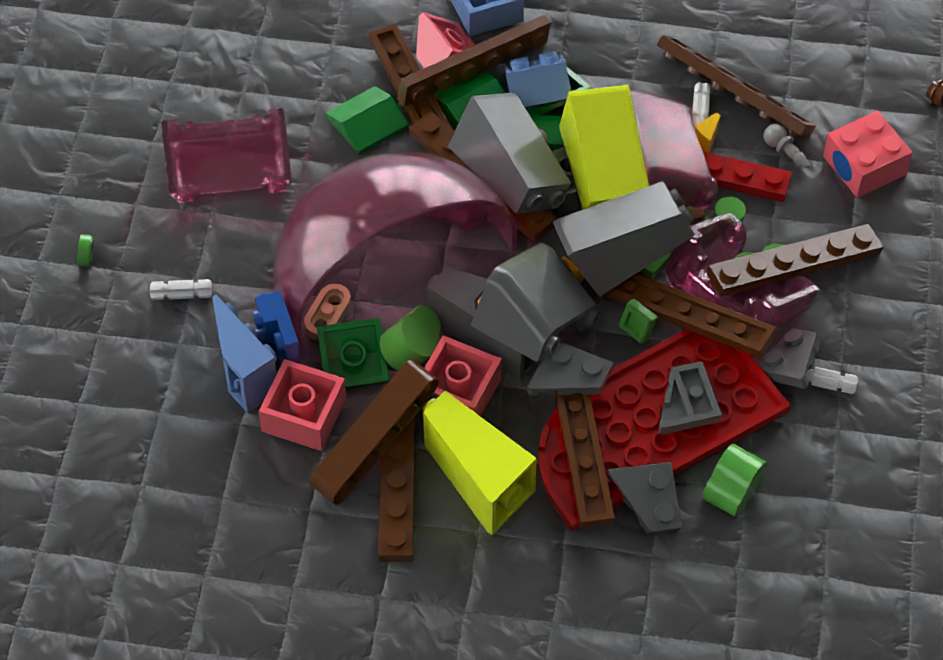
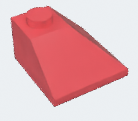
M425 12L419 15L416 58L422 64L423 69L475 46V43L459 23Z

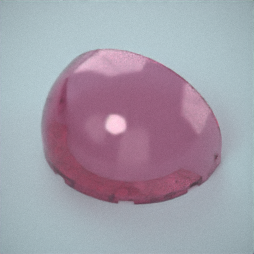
M402 151L380 153L358 159L332 171L310 188L296 204L282 228L274 256L275 292L281 291L299 342V348L302 347L301 320L303 312L315 289L344 258L379 233L419 214L433 216L438 219L441 217L447 218L457 223L458 228L462 231L488 220L496 227L513 252L517 250V224L514 216L499 195L482 178L460 164L432 154Z

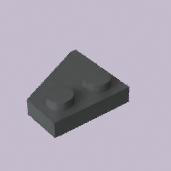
M792 328L765 355L758 364L771 381L805 389L809 383L806 377L807 371L813 369L815 363L814 356L818 353L821 343L817 333Z
M560 342L553 355L547 354L542 359L528 385L527 394L538 396V391H558V395H572L574 393L600 395L613 370V362Z
M700 361L671 368L659 425L660 435L721 422L722 414L703 362Z
M671 462L615 468L607 471L608 479L614 481L624 496V502L630 510L636 513L638 522L647 534L674 531L682 528Z

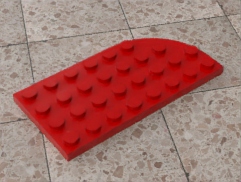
M685 329L613 368L600 395H590L612 508L615 509L625 502L623 500L624 496L617 485L607 477L609 469L671 462L673 476L790 412V403L750 354ZM702 361L722 414L721 422L660 435L659 425L671 368ZM556 405L540 436L538 451L539 475L548 499L573 532L580 528Z

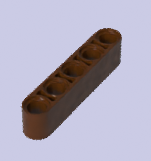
M412 359L406 362L315 469L310 477V485L334 505L344 501L434 394L439 385V379Z

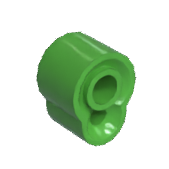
M417 306L381 335L379 343L381 353L391 367L399 370L406 362L412 359L421 365L431 357L440 341L439 332L441 325L437 314L427 306Z
M732 443L718 461L703 491L702 499L734 517L739 516L758 488L765 474L767 462Z

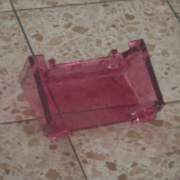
M630 88L649 186L663 181L670 191L673 189L678 191L685 202L686 208L689 206L695 209L710 208L713 195L717 194L718 186L716 178L714 176L711 177L692 124L691 108L689 106L686 107L685 103L680 100Z
M284 108L268 110L269 115L263 116V119H260V114H254V118L193 124V121H187V127H184L183 124H177L176 119L161 121L169 196L176 198V202H190L195 200L194 196L267 188L268 192L271 193L286 191V186L292 184Z
M730 212L691 226L695 236L674 249L665 268V277L673 288L775 326L776 330L810 305L819 291V288L806 277L796 276L789 279L785 287L780 282H775L720 297L706 274L708 266L734 259L738 254L743 253L742 248L747 239L744 225Z

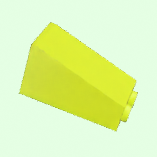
M629 85L569 91L559 129L582 209L584 210L648 187L649 184Z
M444 391L437 399L432 398L423 409L424 446L485 530L493 535L535 492L537 458L447 391Z

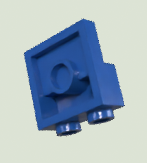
M281 291L258 295L255 297L257 310L252 311L256 326L254 331L257 334V339L263 345L268 344L273 349L279 368L284 359L301 364L299 342Z

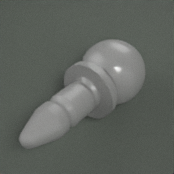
M772 124L765 129L763 137L768 146L776 148L779 154L784 152L796 164L805 168L809 167L806 156L792 144L794 138L788 136L787 130L782 125Z

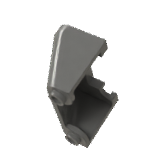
M539 243L498 265L492 271L486 282L471 326L538 362L547 354H554L560 343V338L557 337L560 330L573 322L576 323V330L582 333L588 329L592 330L598 322L600 313L597 312L598 306L556 251L544 243Z

